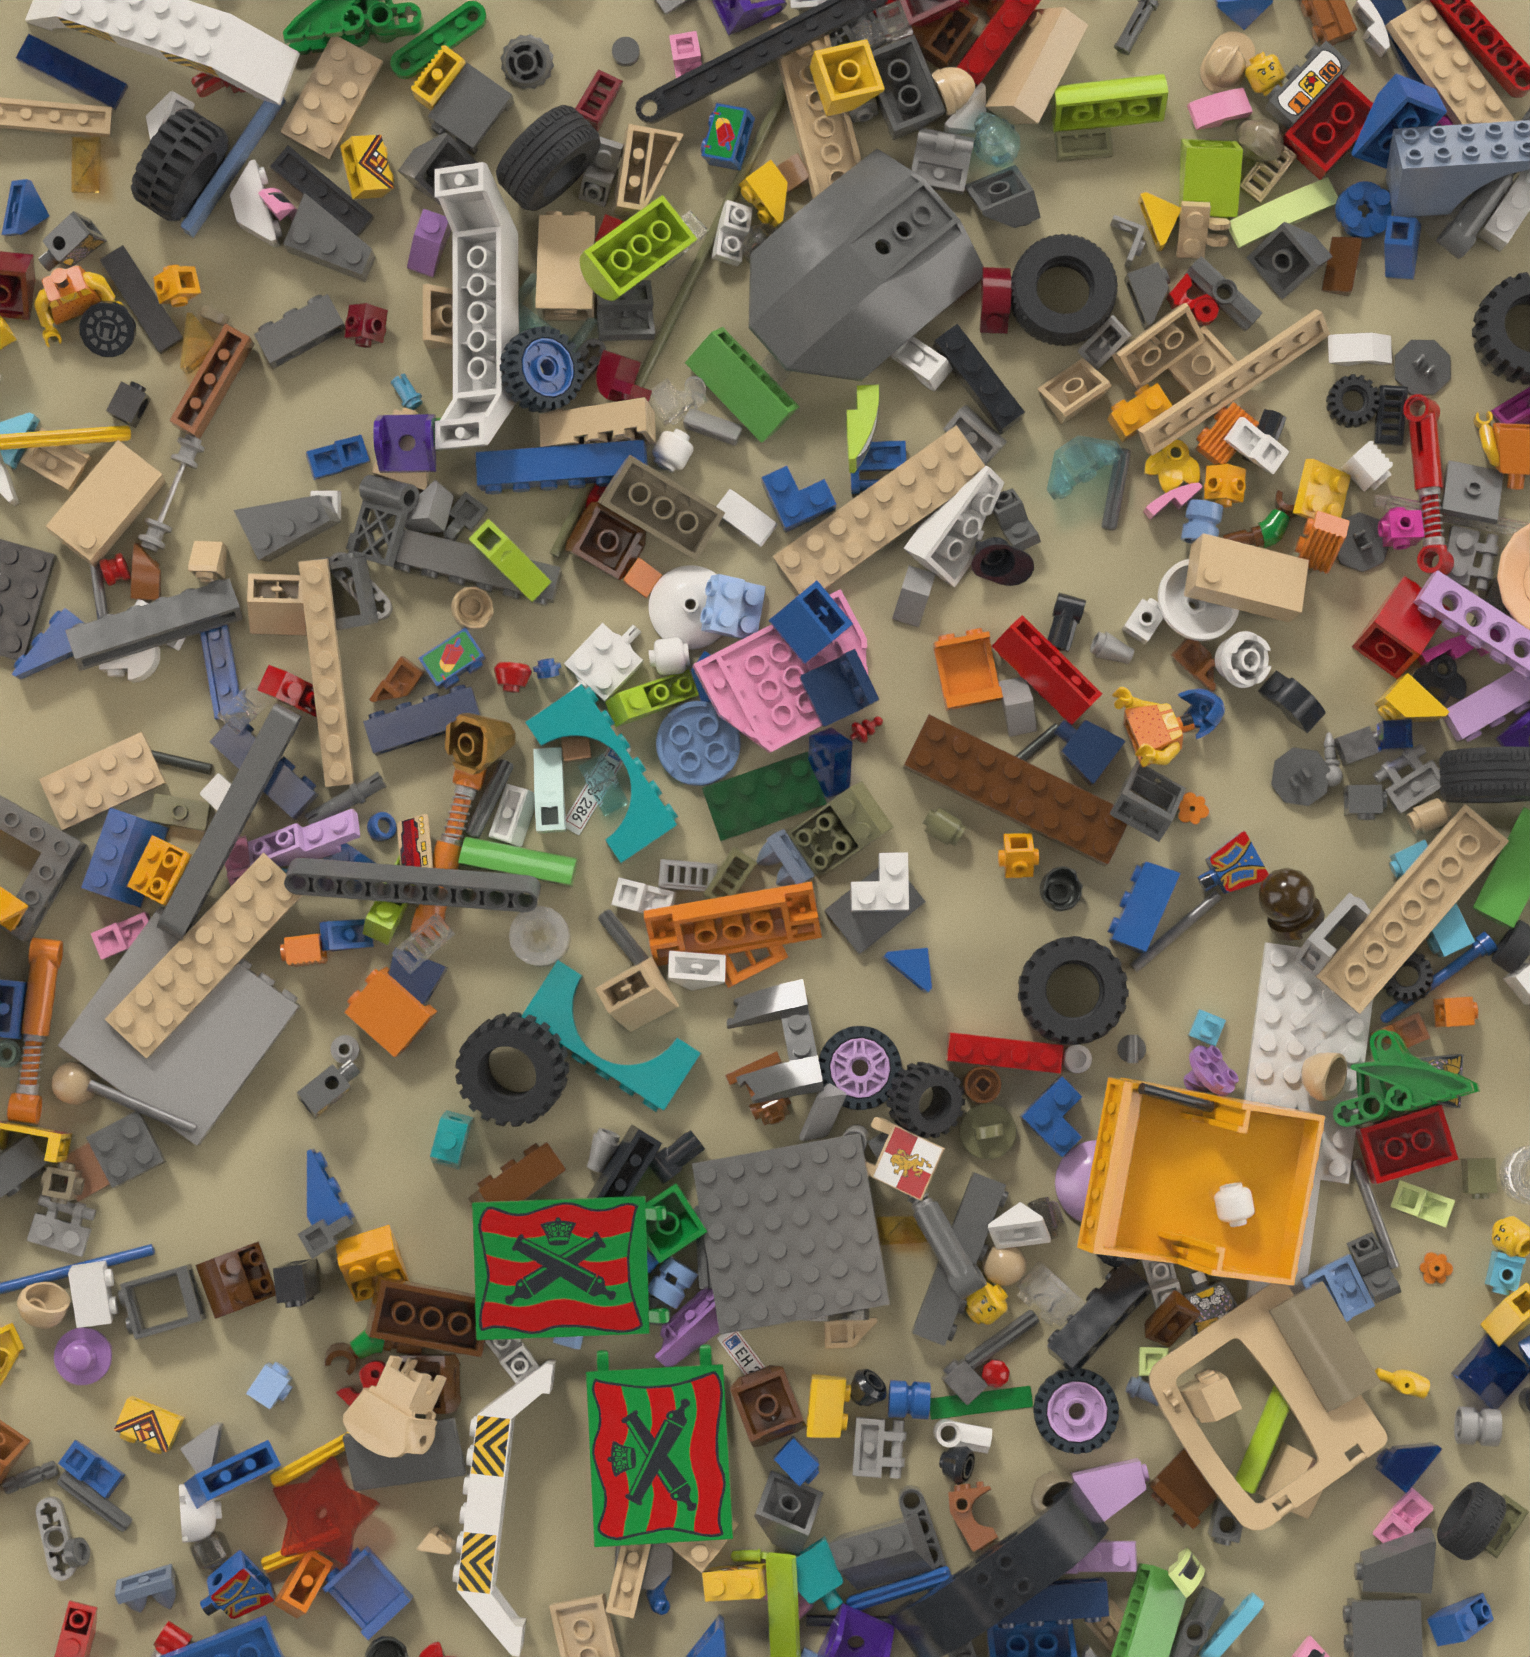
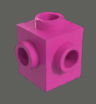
M1404 507L1390 509L1378 523L1379 537H1382L1383 547L1393 546L1395 550H1403L1410 546H1416L1425 537L1421 510H1406Z

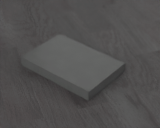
M878 868L860 882L879 881ZM908 880V911L851 912V889L824 911L857 953L861 954L926 901Z

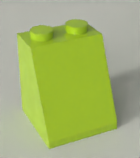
M1181 139L1180 208L1182 201L1210 202V216H1213V218H1225L1230 221V217H1238L1243 149L1237 141Z

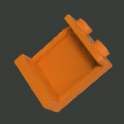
M982 628L966 631V636L955 638V634L952 633L938 637L939 641L933 643V649L946 711L999 701L1003 698L1001 686L998 683L989 631L983 632Z
M388 967L379 971L374 969L365 979L367 986L362 992L357 990L348 999L347 1003L350 1006L344 1013L393 1057H397L404 1052L438 1011L430 1004L427 1006L421 1004L388 974L390 971Z

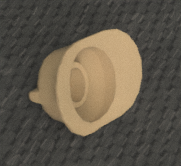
M1238 31L1226 32L1215 40L1200 67L1202 82L1210 91L1220 93L1236 89L1246 76L1245 69L1251 65L1249 59L1255 56V46L1252 40Z

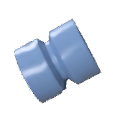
M1188 500L1185 517L1189 521L1183 524L1181 540L1192 544L1203 533L1218 537L1219 529L1216 527V524L1221 523L1224 507L1218 503L1206 500Z
M670 1256L660 1266L661 1274L654 1276L648 1285V1292L677 1309L685 1297L683 1290L692 1286L698 1274ZM672 1276L678 1278L676 1284L669 1281Z

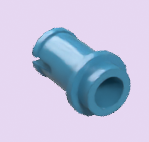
M405 373L401 374V379L397 376L390 384L403 401V408L415 410L423 403L421 400L422 395L416 392Z

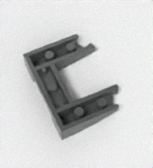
M803 979L761 989L734 999L733 1003L737 1006L734 1018L727 1019V1029L781 1019L789 1062L736 1077L740 1088L748 1084L755 1093L751 1098L753 1104L824 1091Z

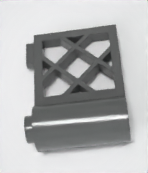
M369 474L363 478L359 486L360 497L363 501L354 533H350L346 549L349 550L348 553L355 552L356 557L366 556L368 561L393 567L408 512L414 510L417 506L419 491L413 484ZM370 509H372L377 520L369 525L367 520ZM396 515L395 525L389 531L386 521ZM380 527L383 536L375 542L372 532ZM367 538L369 547L360 553L361 541ZM387 543L388 550L385 559H383L378 549Z

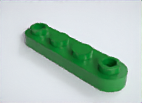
M477 1L465 2L397 50L390 60L393 73L398 78L410 79L428 67V63H432L431 59H435L438 50H442L441 46L445 45L452 50L482 29L487 21L484 6ZM471 14H476L478 19L472 22L468 20V17ZM403 62L410 63L408 69H402L400 66Z

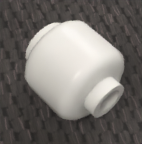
M675 429L674 432L664 431L652 450V454L655 457L654 463L671 473L674 470H682L693 453V446L688 442L690 436L679 429Z
M679 637L656 640L654 650H649L650 667H656L658 674L661 676L684 673L686 666L690 665L688 643L683 644L682 639Z
M1230 1183L1220 1186V1191L1214 1196L1218 1218L1223 1222H1229L1230 1227L1247 1224L1246 1219L1255 1213L1250 1189L1243 1187L1242 1183Z

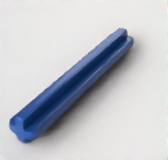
M941 1567L851 1595L846 1599V1604L860 1611L934 1588L952 1576L949 1567Z

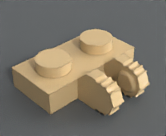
M1182 201L1176 257L1200 258L1202 256L1204 258L1206 244L1212 247L1226 246L1229 238L1221 234H1208V228L1215 231H1226L1230 228L1231 222L1225 218L1210 217V202Z

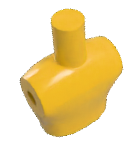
M1380 1368L1375 1370L1380 1381L1388 1383L1399 1393L1415 1396L1420 1399H1424L1428 1394L1430 1381L1418 1373L1406 1369L1397 1370L1392 1373Z

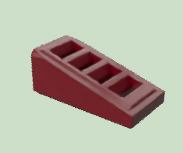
M599 69L575 108L597 132L602 126L623 84L622 80ZM599 82L612 88L611 91L598 86ZM596 93L602 97H605L606 99L603 100L593 94ZM588 103H591V104H593V105L599 107L600 109L597 110V109H595V108L589 106Z

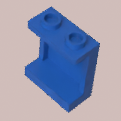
M367 1545L362 1551L357 1547L345 1558L348 1564L341 1570L335 1567L326 1576L325 1581L327 1583L322 1589L325 1593L328 1591L362 1628L361 1633L369 1640L412 1600L413 1595Z

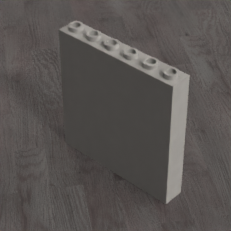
M159 906L58 1046L124 1094L197 1124L193 1135L170 1126L197 1146L202 1143L301 1006L296 1003L298 997L287 989H284L282 992L273 986L275 981L263 972L258 976L250 970L252 964L243 958L151 1056L146 1059L105 1018L180 941V939L157 928L158 921L165 909Z

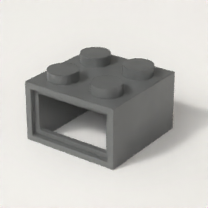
M137 1111L86 1137L112 1188H117L167 1162L142 1113Z

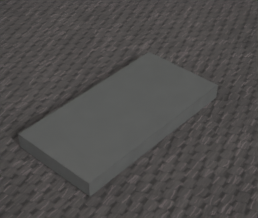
M455 1418L435 1420L437 1421L435 1437L426 1453H405L402 1457L398 1458L378 1455L357 1442L350 1433L344 1434L343 1442L354 1491L464 1476L466 1474V1467Z

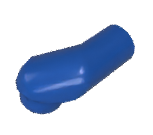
M670 1575L654 1590L646 1591L652 1611L659 1615H665L670 1609V1604L664 1592V1588L671 1577Z

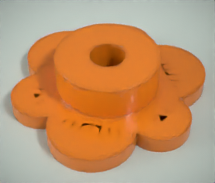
M1192 792L1186 793L1178 807L1180 811L1178 814L1179 820L1184 823L1190 821L1196 825L1200 822V818L1207 817L1209 809L1204 805L1205 798L1203 796L1196 797Z
M1433 1252L1427 1253L1424 1256V1262L1419 1266L1420 1271L1424 1273V1281L1429 1284H1433L1436 1281L1444 1283L1446 1276L1453 1272V1266L1447 1262L1446 1255L1439 1254L1437 1256Z

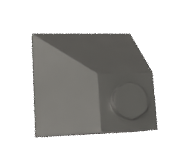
M443 133L414 148L398 172L415 188L441 206L439 199L435 197V169L478 162L450 135Z
M1016 165L965 185V190L985 217L1013 228L1029 225L1032 221L1041 218L1034 190Z
M1283 222L1246 258L1283 300L1316 273L1333 256L1315 235L1287 222Z
M771 1470L754 1517L772 1544L799 1555L810 1534L823 1492L804 1484L799 1486L793 1479Z

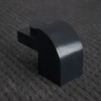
M1277 670L1258 690L1263 698L1282 710L1288 721L1306 733H1309L1326 714L1319 701L1302 684L1292 677L1290 679Z

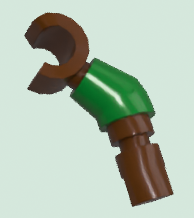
M1277 490L1275 497L1276 509H1273L1264 521L1258 522V526L1251 527L1248 532L1246 529L1224 534L1222 538L1254 545L1255 547L1263 546L1267 548L1275 545L1283 539L1291 521L1290 518L1298 516L1293 513L1295 504H1286L1282 499L1283 492Z
M365 1328L350 1341V1344L344 1342L332 1344L325 1354V1367L330 1366L332 1360L337 1356L346 1357L349 1360V1363L346 1365V1373L350 1376L356 1368V1359L358 1357L362 1360L374 1353H382V1350L391 1352V1349H396V1353L421 1355L422 1347L372 1338L366 1334Z

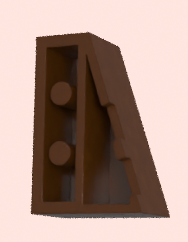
M536 1142L523 1151L525 1155L523 1159L516 1162L513 1158L500 1167L503 1173L496 1178H493L490 1174L477 1183L480 1189L468 1199L471 1204L472 1202L525 1200L566 1171V1168L547 1142L540 1147Z

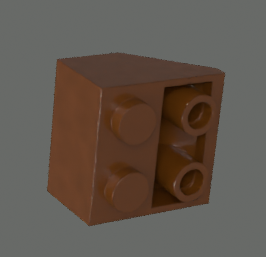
M962 7L921 28L910 25L900 40L915 35L924 59L939 69L947 68L976 30L979 18Z
M259 1242L195 1265L215 1319L276 1296L275 1286Z

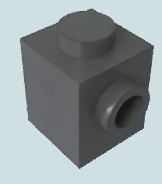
M1347 785L1343 787L1344 815H1358V820H1375V815L1383 813V808L1387 807V793L1382 791V785Z

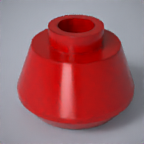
M499 662L494 667L497 684L503 686L504 692L519 693L520 688L526 687L532 675L529 665L522 663Z

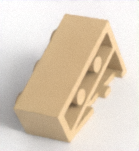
M628 124L624 132V145L620 160L613 214L632 217L648 205L684 134Z
M1203 1369L1194 1374L1196 1379L1178 1387L1196 1422V1418H1199L1201 1423L1216 1422L1242 1409L1228 1378L1216 1369Z

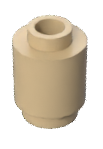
M1436 798L1412 808V812L1407 814V819L1415 834H1426L1446 825L1449 822L1448 818L1452 814L1446 801L1441 802Z

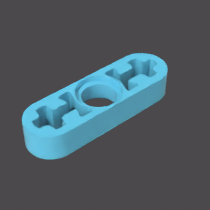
M1253 1592L1246 1596L1204 1644L1198 1655L1200 1657H1221L1264 1606V1601Z

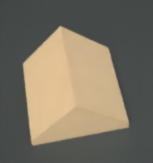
M423 284V342L427 349L453 348V289Z
M1081 358L1037 390L1062 425L1105 396L1110 390L1111 384L1084 358Z
M1282 1441L1256 1493L1265 1498L1270 1497L1313 1467L1317 1459ZM1323 1490L1291 1512L1309 1519ZM1284 1495L1274 1503L1285 1507L1290 1502Z

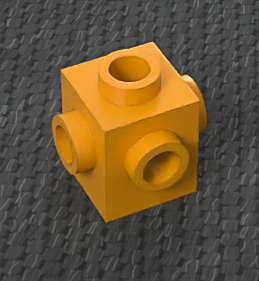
M169 265L163 268V272L153 277L159 304H171L174 308L182 307L188 304V300L201 294L195 266Z
M1231 464L1206 466L1204 499L1218 503L1224 508H1231L1232 503H1243L1246 489V469Z
M1032 833L1004 834L1003 850H998L999 867H1004L1005 878L1033 877L1034 866L1039 865L1038 848L1034 849Z

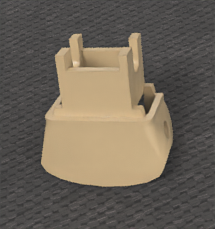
M390 1355L377 1386L363 1388L360 1395L343 1414V1423L351 1436L365 1448L378 1455L398 1458L402 1457L405 1453L424 1454L433 1443L437 1421L434 1420L436 1413L432 1410L447 1378L437 1375L433 1382L430 1380L432 1376L415 1371L414 1368L418 1362L415 1358L408 1357L400 1372L398 1369L403 1358ZM415 1414H424L426 1418H415Z

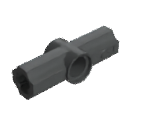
M1202 256L1186 271L1192 283L1204 294L1210 295L1216 301L1218 308L1244 332L1262 315V312L1237 289L1236 284L1232 280L1223 277ZM1221 288L1226 289L1230 294V298L1223 300L1218 297L1216 291Z
M1202 1586L1187 1616L1180 1622L1179 1631L1174 1638L1169 1657H1195L1201 1644L1207 1640L1208 1631L1225 1601L1224 1597ZM1192 1624L1200 1625L1201 1630L1196 1637L1187 1636V1628Z

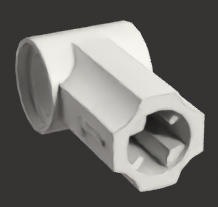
M942 1419L935 1424L933 1429L935 1439L942 1446L956 1448L967 1446L971 1451L988 1454L992 1440L991 1428ZM945 1426L954 1427L955 1434L950 1440H943L940 1436V1432Z

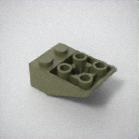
M861 781L849 787L787 834L820 879L894 827Z

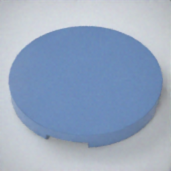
M705 701L687 702L670 711L662 721L656 737L657 754L664 769L674 779L693 786L709 785L721 780L733 769L740 753V734L737 729L718 716L711 703Z

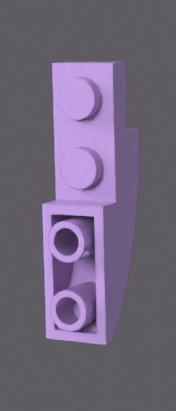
M349 809L303 828L298 823L251 840L248 842L250 866L263 853L280 867L289 865L296 858L320 859L341 852V844L360 838L358 814L353 809Z
M1102 1539L1081 1561L1065 1574H1077L1078 1572H1136V1541H1109V1539Z

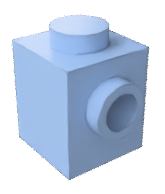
M278 1362L265 1364L246 1394L268 1409L273 1408L279 1399L284 1401L293 1388L289 1385L292 1377L288 1375L289 1370Z

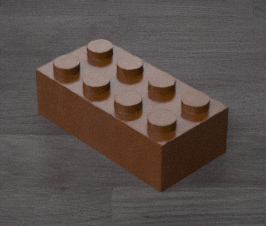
M377 1275L365 1330L369 1337L482 1358L485 1340H477L474 1293Z

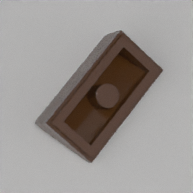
M1332 236L1329 253L1333 257L1327 261L1321 291L1349 297L1353 289L1362 243L1361 238Z
M1174 1290L1145 1321V1338L1170 1348L1201 1315V1312L1180 1292Z

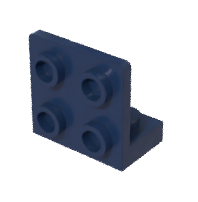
M856 649L850 650L839 658L799 677L823 727L880 700Z

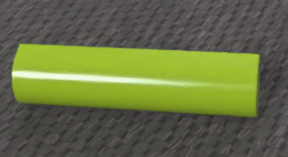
M1273 1385L1235 1477V1480L1242 1489L1252 1494L1257 1489L1290 1409L1275 1385Z

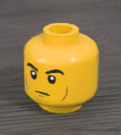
M1263 51L1249 59L1251 65L1245 69V75L1255 93H1263L1266 96L1277 85L1283 86L1282 81L1286 78V73L1276 55L1270 54L1266 56Z
M1514 1216L1500 1219L1492 1228V1244L1509 1257H1525L1530 1253V1227Z
M986 1282V1286L966 1298L967 1306L965 1310L976 1324L990 1325L1007 1311L1008 1306L1005 1299L1008 1298V1295L1000 1285L996 1284L993 1286Z

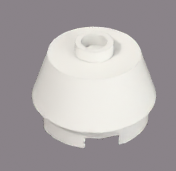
M1248 631L1239 632L1224 640L1218 646L1215 653V666L1219 674L1234 686L1240 688L1251 687L1256 683L1262 682L1269 674L1271 666H1268V651L1271 650L1268 643L1262 637Z

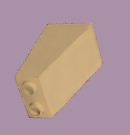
M548 211L546 215H539L536 311L539 321H595V292L584 279L579 264L581 254L596 243V217L590 216L589 212L578 211L574 212V215H562V212Z

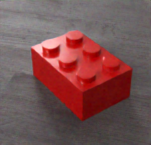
M1341 74L1285 133L1283 145L1297 155L1296 159L1313 175L1322 180L1355 145L1373 102Z
M1442 1104L1420 1108L1355 1128V1134L1368 1176L1373 1184H1380L1459 1160Z

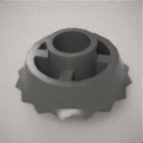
M531 34L527 36L519 35L516 39H510L509 44L503 47V54L500 57L502 62L501 70L505 73V78L511 81L513 86H519L523 90L527 88L535 89L538 85H544L546 79L551 77V70L554 67L552 61L554 55L550 52L549 45L545 44L541 38H535Z

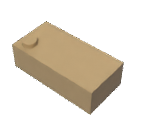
M1065 7L1034 9L1026 20V27L985 107L1008 124H1038L1088 24Z
M117 440L49 521L46 528L51 535L95 568L99 560L107 554L166 481L158 470Z
M1203 533L1191 544L1184 596L1291 622L1302 613L1309 560Z

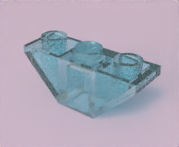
M1076 436L1054 452L1046 490L1053 500L1058 497L1059 499L1065 498L1073 492L1074 486L1080 482L1086 483L1097 475L1096 471L1104 466L1109 467L1115 464L1120 459V455L1124 453L1116 441Z

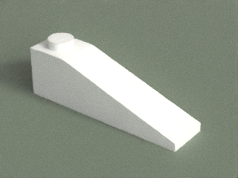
M985 466L955 496L945 502L919 526L904 549L918 563L955 587L971 565L974 557L971 554L976 540H981L984 534L981 528L986 516L992 514L1004 481L990 467Z

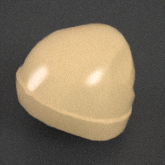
M956 67L937 69L932 73V78L945 107L946 114H956V111L960 110L974 93L975 82L966 71Z
M1326 1052L1307 1058L1301 1069L1302 1082L1306 1091L1318 1101H1329L1336 1098L1344 1088L1347 1077V1062L1343 1054Z
M51 1282L29 1285L21 1291L17 1298V1306L22 1319L28 1325L41 1329H48L59 1324L66 1315L70 1305L68 1293L61 1286Z

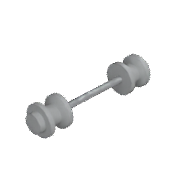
M186 434L185 438H178L177 442L181 445L178 454L171 455L170 459L180 463V466L158 520L146 518L144 522L149 526L147 532L138 536V539L143 541L141 546L153 552H157L158 548H165L166 545L161 541L163 535L172 531L170 526L163 524V520L185 466L197 469L198 464L194 461L196 454L205 450L200 445L202 440Z

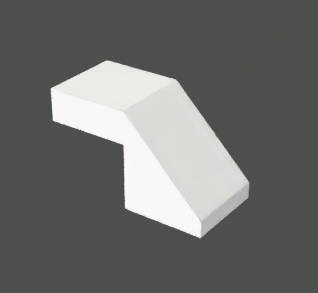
M1356 333L1328 336L1330 364L1343 366L1364 362L1378 365L1392 364L1391 336Z

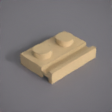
M73 445L28 448L20 462L71 492L91 457Z

